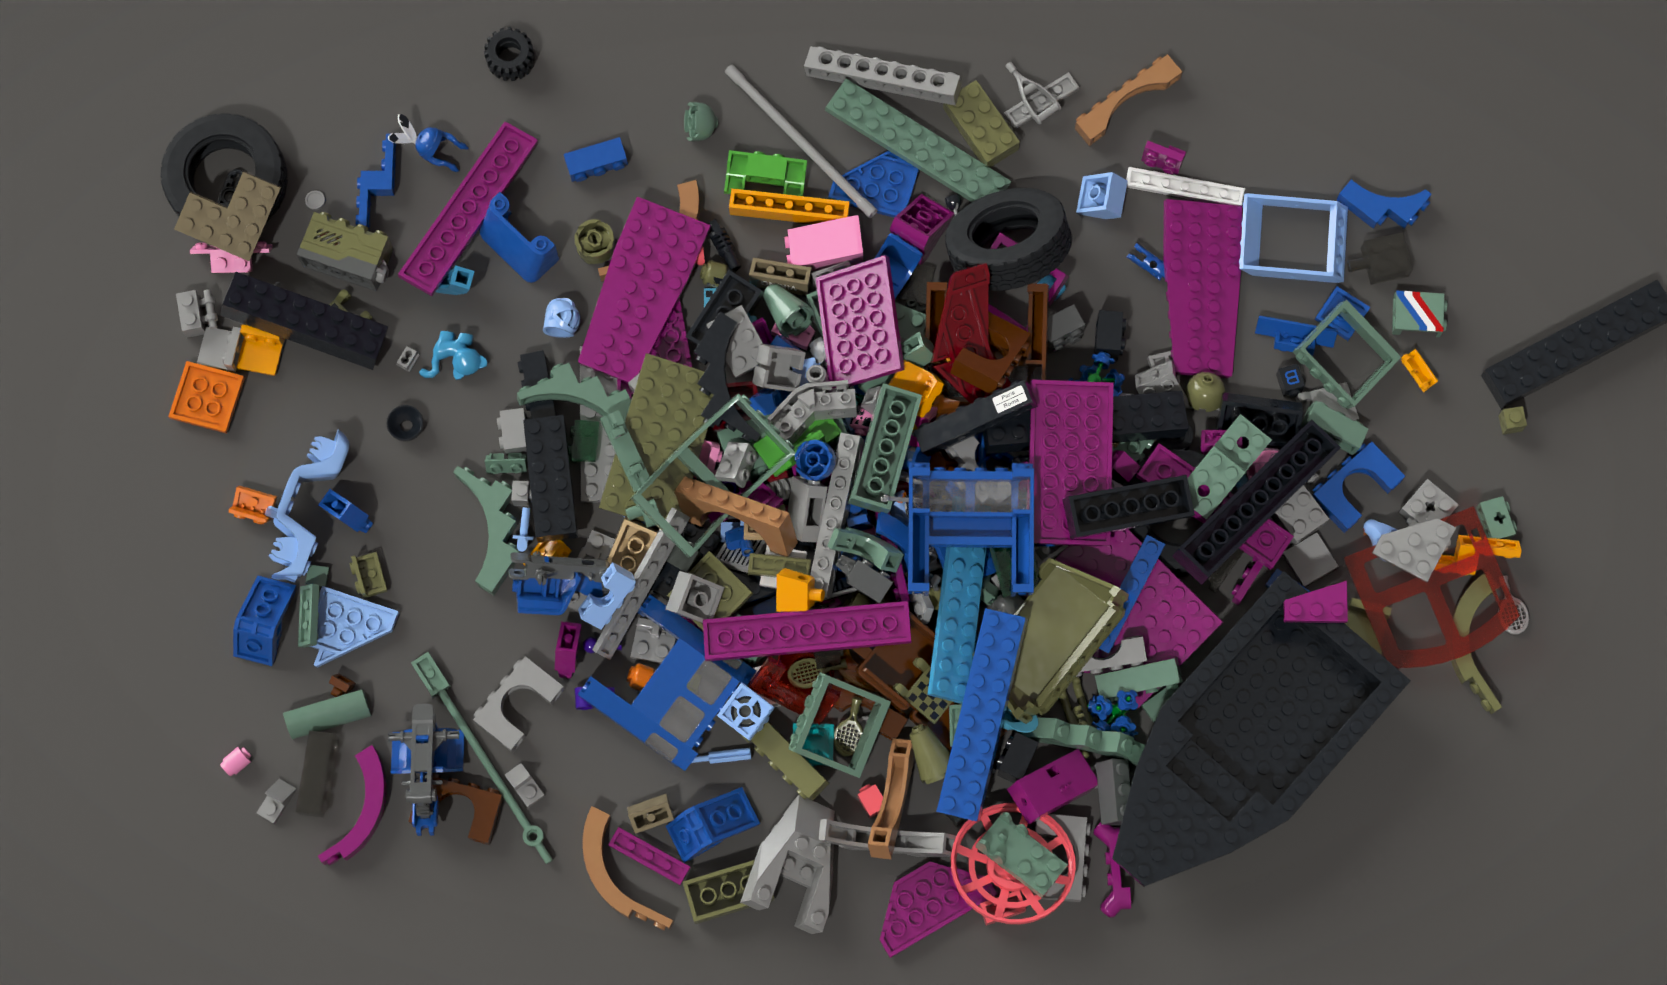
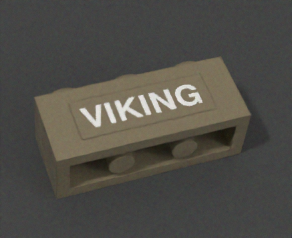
M753 258L749 273V283L766 289L769 285L778 284L792 294L806 296L809 293L812 267Z

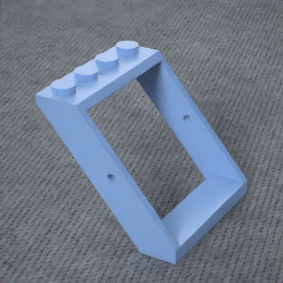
M1244 194L1242 239L1240 241L1241 255L1239 259L1240 269L1252 276L1331 283L1344 282L1348 207L1338 201ZM1263 205L1330 211L1327 272L1259 266Z

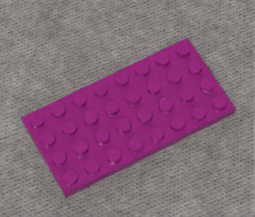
M1031 380V389L1038 407L1030 410L1029 464H1033L1034 544L1110 546L1111 532L1071 540L1062 499L1068 496L1111 489L1113 383ZM1030 480L1028 489V510H1030Z

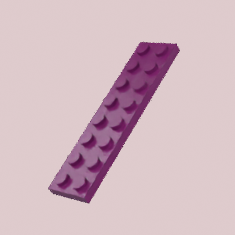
M1158 444L1136 477L1142 482L1187 475L1188 478L1195 468L1161 444ZM1207 485L1199 486L1198 494L1205 497L1209 495L1210 489ZM1231 492L1227 494L1208 519L1233 496ZM1194 510L1195 515L1193 517L1204 524L1207 520ZM1269 519L1240 549L1271 570L1294 536Z

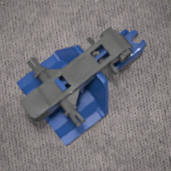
M535 551L533 555L517 552L510 554L512 562L525 563L524 569H509V577L517 579L513 580L512 592H516L518 613L561 615L566 611L575 591L581 592L586 596L591 594L598 598L606 596L610 591L604 587L601 579L610 566L607 560L542 556L539 551L538 554Z
M416 704L413 707L412 729L388 733V742L392 741L391 774L411 773L410 781H403L401 784L403 786L410 785V790H406V802L412 804V826L416 828L417 836H422L424 828H428L429 834L432 836L435 833V827L438 825L437 790L433 789V785L443 783L442 780H433V772L463 771L464 734L461 730L438 728L433 706L431 704ZM416 773H420V782L416 783V779H419V775H416Z

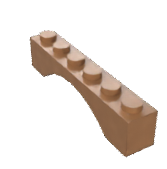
M1168 54L1163 58H1157L1152 63L1153 66L1149 69H1142L1137 74L1138 77L1134 80L1129 79L1119 91L1111 92L1107 96V100L1103 103H1096L1092 107V111L1088 114L1083 113L1076 119L1075 130L1089 146L1105 135L1111 116L1126 100L1146 91L1166 90L1181 79V69Z
M892 739L883 800L875 823L872 825L868 840V848L873 858L892 859L915 760L911 740Z

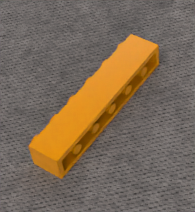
M731 188L729 212L730 215L817 224L848 217L849 201Z

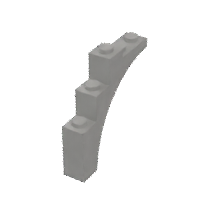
M821 819L819 840L836 844L841 848L849 850H869L868 840L872 827ZM898 831L893 854H907L915 857H951L952 846L956 836L947 833Z

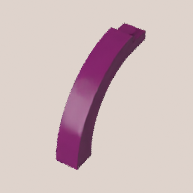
M373 745L355 755L365 780V800L360 817L352 830L341 841L318 855V858L324 865L336 863L341 855L346 861L355 856L371 839L382 819L387 796L386 775L381 758Z

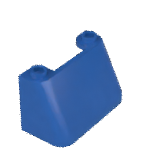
M499 192L490 201L480 228L481 238L525 281L530 283L536 282L559 261L556 246L545 236H537L529 242L509 223L508 218L512 214L509 210L510 204L508 199Z

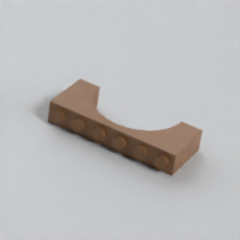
M686 476L675 490L682 513L690 517L689 523L702 527L708 518L707 515L711 512H721L731 515L753 528L764 539L771 552L789 557L798 543L789 512Z

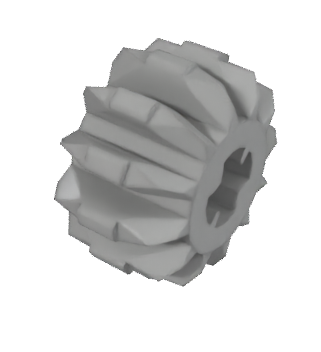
M792 477L768 483L766 486L774 491L778 497L782 498L783 501H787L790 496Z

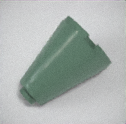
M778 284L766 287L763 297L782 336L790 338L788 335L793 334L797 336L805 331L812 322L810 318L812 315L814 316L813 309Z

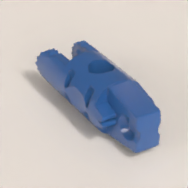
M1136 243L1134 246L1136 250L1143 253L1146 257L1143 261H1140L1135 255L1129 253L1127 258L1149 272L1156 279L1160 280L1162 277L1165 279L1164 262ZM1151 261L1155 262V268L1150 267Z

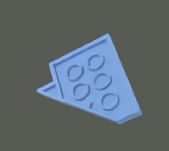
M322 586L318 603L317 645L310 646L319 650L314 666L318 668L391 633L399 612Z

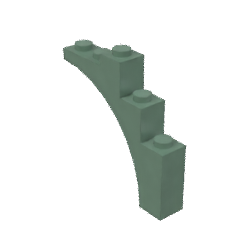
M569 363L555 365L550 371L551 379H541L536 385L522 387L517 392V401L520 406L534 401L565 400L586 406L603 417L619 410L624 423L631 403L626 389L623 391L615 390L607 397L598 376L593 378L591 376L586 377L579 383Z
M457 466L453 472L455 477L468 486L478 498L484 509L488 524L487 554L475 582L477 586L494 596L509 575V569H513L516 564L511 561L510 554L513 552L519 553L516 545L511 542L506 544L518 526L512 514L507 511L503 513L511 501L512 487L504 481L500 483L496 480L490 486L491 483L485 478L481 477L478 479L473 476L474 472L469 468L464 467L462 469Z
M1037 717L1038 726L1036 730L1028 733L1017 731V733L1039 743L1090 751L1116 759L1128 760L1129 763L1134 765L1138 764L1145 747L1144 744L1135 741L1133 737L1122 732L1101 731L1090 725L1069 724L1057 718Z

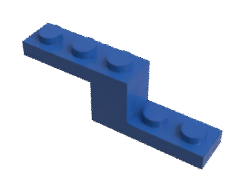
M386 134V140L382 141V151L385 152V159L381 161L382 171H361V177L357 178V188L360 189V196L356 198V206L359 208V215H356L355 219L356 226L361 224L370 228L371 196H394L396 143L388 140L390 134Z

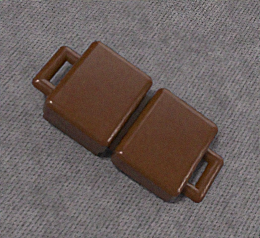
M909 611L912 643L874 646L872 648H852L863 658L856 667L855 672L861 680L879 695L891 701L890 704L896 709L906 710L912 707L913 709L909 714L910 720L916 725L923 724V726H928L951 753L949 707L938 721L933 724L892 689L896 683H900L909 691L923 672L913 665L915 658H922L930 667L932 663L935 632L926 624L920 622ZM952 702L950 705H960V703ZM1002 728L999 740L1007 731L1006 729Z

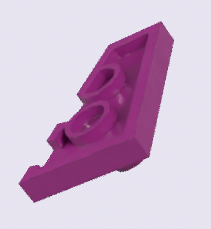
M1347 581L1284 600V622L1347 623Z

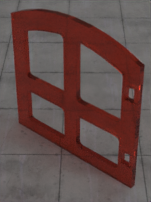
M1474 506L1440 520L1454 527L1463 525L1471 540L1475 554L1448 566L1433 570L1428 582L1415 578L1376 593L1364 567L1365 562L1378 558L1372 554L1376 545L1344 557L1383 655L1396 668L1426 667L1465 656L1494 640L1520 616ZM1477 528L1482 539L1476 542L1471 533V530ZM1477 570H1482L1495 597L1499 612L1477 630L1465 637H1461L1440 586ZM1502 587L1506 599L1499 600L1495 589ZM1424 592L1428 597L1446 643L1442 646L1426 649L1399 650L1384 616L1383 608Z

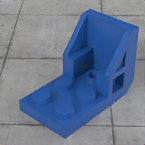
M257 576L235 620L233 628L234 657L273 666L282 633V619L296 592V585Z
M741 787L683 811L667 824L666 828L683 863L717 846L723 840L757 827L760 822Z

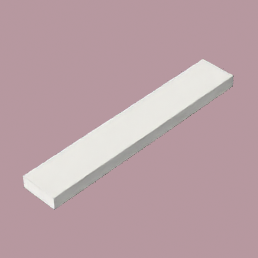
M1128 167L1126 177L1128 181L1126 188L1214 204L1242 206L1245 188L1133 167Z

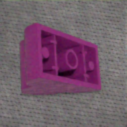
M921 194L895 216L890 232L900 236L903 241L920 250L923 256L918 264L922 265L949 226L955 213Z

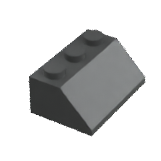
M1110 759L1096 763L1101 825H1121L1132 784L1130 763L1128 760Z

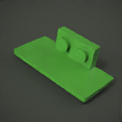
M833 419L815 420L798 440L792 444L795 447L793 450L796 453L798 447L803 442L810 440H821L828 444L840 436L842 431ZM768 436L753 445L769 469L786 455ZM795 455L773 475L777 477L796 464L794 460Z

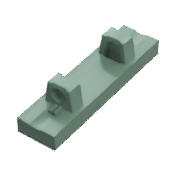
M619 410L600 418V421L633 492H636L650 476Z

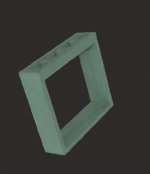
M1348 300L1340 302L1293 351L1296 359L1301 364H1305L1310 370V374L1314 378L1319 379L1324 384V389L1332 393L1337 398V402L1347 409L1355 407L1401 358ZM1339 314L1384 360L1383 364L1351 397L1306 350Z
M820 672L816 681H813L811 695H808L805 700L804 712L797 719V729L790 737L791 742L788 749L860 778L891 701ZM829 683L875 701L849 766L802 748Z

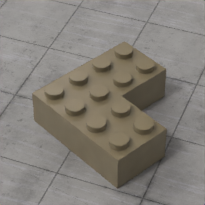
M243 171L228 207L190 192L174 230L250 261L281 187Z

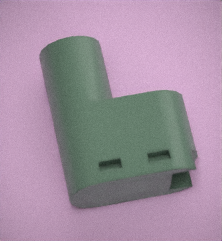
M649 500L648 502L659 512L655 500ZM637 505L625 509L628 520L642 516L647 528L656 525Z
M991 574L983 577L980 599L988 605H992L999 595V589L990 583Z

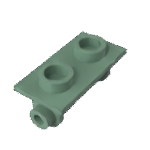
M522 452L508 453V459H504V453H490V455H486L485 467L487 473L527 472V457Z

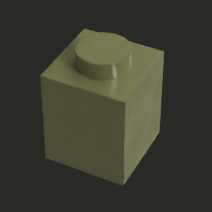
M1523 406L1503 409L1498 415L1502 435L1522 432L1527 426Z

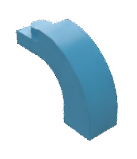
M455 265L436 292L451 295L466 294L470 290L474 271Z

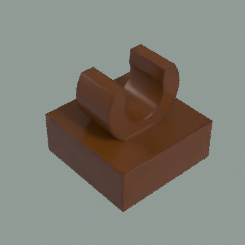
M340 673L332 675L329 681L334 686L331 695L335 697L341 696L344 692L353 690L356 683Z

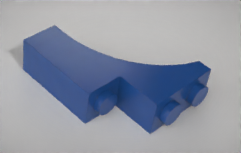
M1351 179L1339 193L1336 200L1347 206L1348 210L1373 229L1377 224L1381 226L1387 217L1405 229L1408 224L1412 226L1419 217L1417 213L1420 210L1424 212L1430 205L1429 198L1432 194L1425 189L1420 193L1407 197H1385L1362 188Z

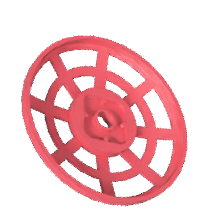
M1016 803L997 804L982 809L980 820L986 832L992 826L989 818L990 815L1002 812L1021 813ZM1023 815L1019 823L1025 825L1028 835L1052 852L1053 849L1063 844L1066 851L1068 876L1060 875L1055 882L1064 884V890L1055 903L1046 910L1038 902L1042 899L1037 894L1034 896L1027 886L988 856L978 852L976 844L985 833L977 839L972 850L960 845L967 831L977 822L967 820L964 823L952 846L950 858L951 872L958 892L976 912L1000 923L1026 924L1045 918L1063 903L1070 892L1075 877V854L1067 834L1051 816L1046 815L1039 819L1048 825L1058 836L1048 843L1038 833L1027 828L1028 823ZM957 853L969 858L968 865L972 882L963 886L959 881L957 873ZM975 860L987 864L988 875L980 879L977 878ZM993 882L1001 889L999 899L990 895L983 886ZM977 889L985 899L997 905L995 915L978 907L968 897L967 893ZM1020 890L1026 898L1025 901L1007 902L1009 891ZM1031 905L1037 914L1023 919L1003 918L1005 907L1022 908Z

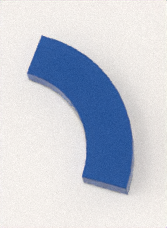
M880 512L877 518L876 533L885 536L900 547L905 555L904 559L908 570L909 528L897 518Z

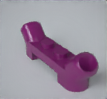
M1100 822L1094 829L1093 834L1108 846V852H1105V863L1110 867V873H1107V885L1111 886L1112 892L1101 903L1100 910L1106 916L1114 918L1120 910L1131 909L1130 887L1122 888L1120 865L1112 859L1120 827L1101 825Z

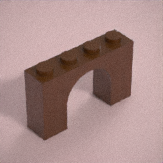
M988 312V343L997 348L1004 358L989 360L963 348L955 359L950 373L992 395L993 391L1003 388L1007 380L1005 377L1009 378L1015 368L1013 365H1018L1023 356L1021 353L1027 352L1031 344L1028 341L1031 333Z
M433 773V780L443 781L442 784L433 785V789L437 790L438 806L442 800L451 795H463L469 798L474 805L475 813L468 838L475 842L490 845L504 797L500 795V791L488 788L487 791L481 790L479 785L468 783V786L462 785L460 780L448 778L447 781L440 779L441 775ZM412 811L408 821L410 824H412Z

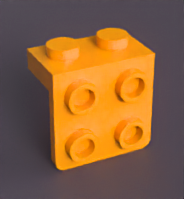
M904 360L905 370L896 372L888 385L922 395L917 415L924 418L925 414L931 410L935 398L942 392L944 383L936 374Z

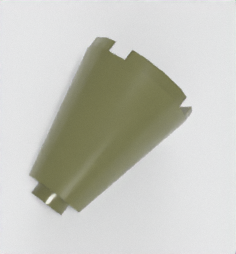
M919 724L913 727L910 739L921 782L923 784L924 782L930 784L945 778L950 757L949 750L928 726Z

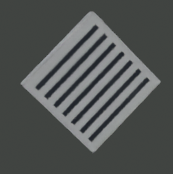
M751 540L754 554H763L767 543L764 540ZM725 542L716 557L727 568L748 573L750 556H743L741 548L729 550Z

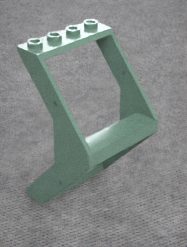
M737 394L684 441L630 498L688 558L702 546L729 515L721 513L698 541L691 546L641 494L676 457L700 482L729 491L688 448L704 430L736 402L786 454L740 495L746 498L796 454L792 443L787 439L784 441L779 436L780 431L773 424L769 426L765 421L766 417L758 409L755 411L750 406L752 402L745 395Z

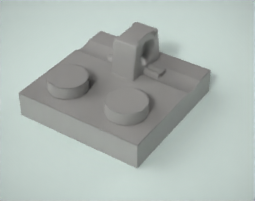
M638 618L630 657L632 659L661 664L675 645L676 638L652 620Z

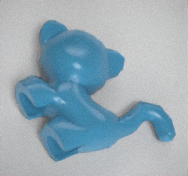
M440 331L439 339L433 349L431 371L421 369L419 373L424 378H433L439 373V360L453 356V376L456 380H460L465 375H471L479 369L486 367L487 359L481 356L477 350L467 348V346L473 343V335L460 333L458 339H455L456 335L453 332Z

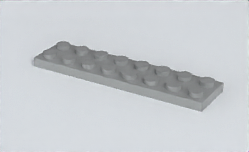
M580 365V383L586 377L591 376L593 378L598 376L607 397L611 392L617 390L616 378ZM580 404L581 503H598L602 498L615 451L600 421V418L603 416Z

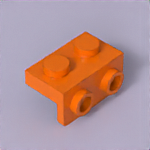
M238 486L236 487L233 506L229 508L228 512L234 514V517L239 519L249 518L253 519L254 523L265 524L272 520L271 517L265 515V511L268 506L275 507L277 496Z

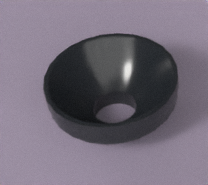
M398 406L387 417V429L395 439L411 441L417 438L423 429L422 415L413 406ZM404 421H410L412 428L409 431H403L401 424Z

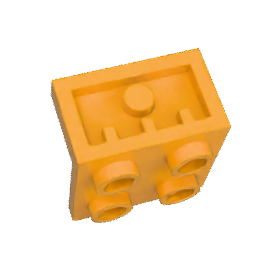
M242 324L240 333L244 339L236 367L241 370L275 376L285 338Z

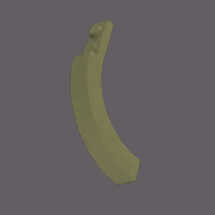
M1487 571L1467 588L1456 604L1449 624L1448 648L1451 663L1459 681L1463 684L1469 680L1470 689L1474 694L1479 695L1482 700V707L1492 715L1501 709L1502 706L1476 668L1469 647V630L1475 611L1485 598L1499 589V586L1489 571Z

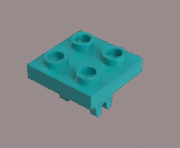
M793 723V734H794L795 731H796V729H797L796 723ZM812 724L802 748L833 760L834 724ZM803 756L812 766H828Z

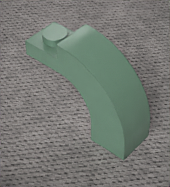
M846 527V529L835 528L828 543V547L832 550L861 556L872 562L880 570L897 572L904 556L901 551L886 541Z

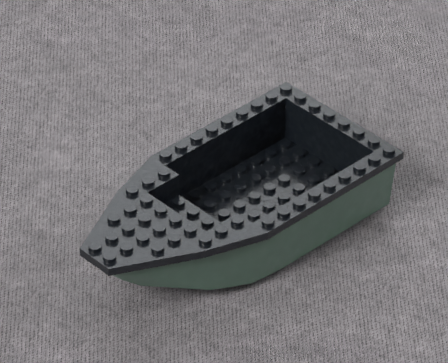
M1284 571L1160 709L1135 769L1112 857L1117 864L1143 887L1230 854L1288 821L1411 681L1345 623L1284 622V600L1309 593Z

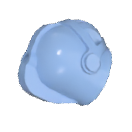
M568 298L552 300L546 309L543 332L552 337H573L580 324V314L575 307V303Z

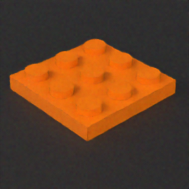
M186 361L168 417L176 421L227 434L245 377Z

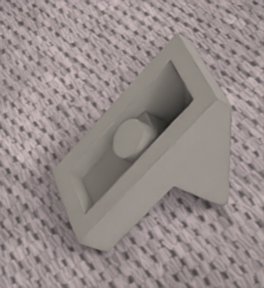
M522 763L505 774L528 808L545 797Z
M279 778L265 792L267 797L257 811V814L276 824L297 789Z

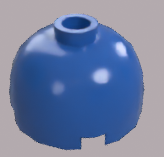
M821 440L803 442L798 447L794 457L797 465L795 467L796 471L807 480H823L831 475L836 466L834 450L829 444Z

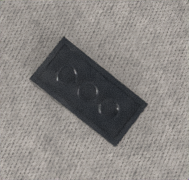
M688 522L681 536L687 542L690 541L695 544L707 529ZM712 533L702 544L699 552L703 554V557L709 551L714 554L722 538ZM666 561L650 590L669 601L667 595L673 590L679 571L682 570Z

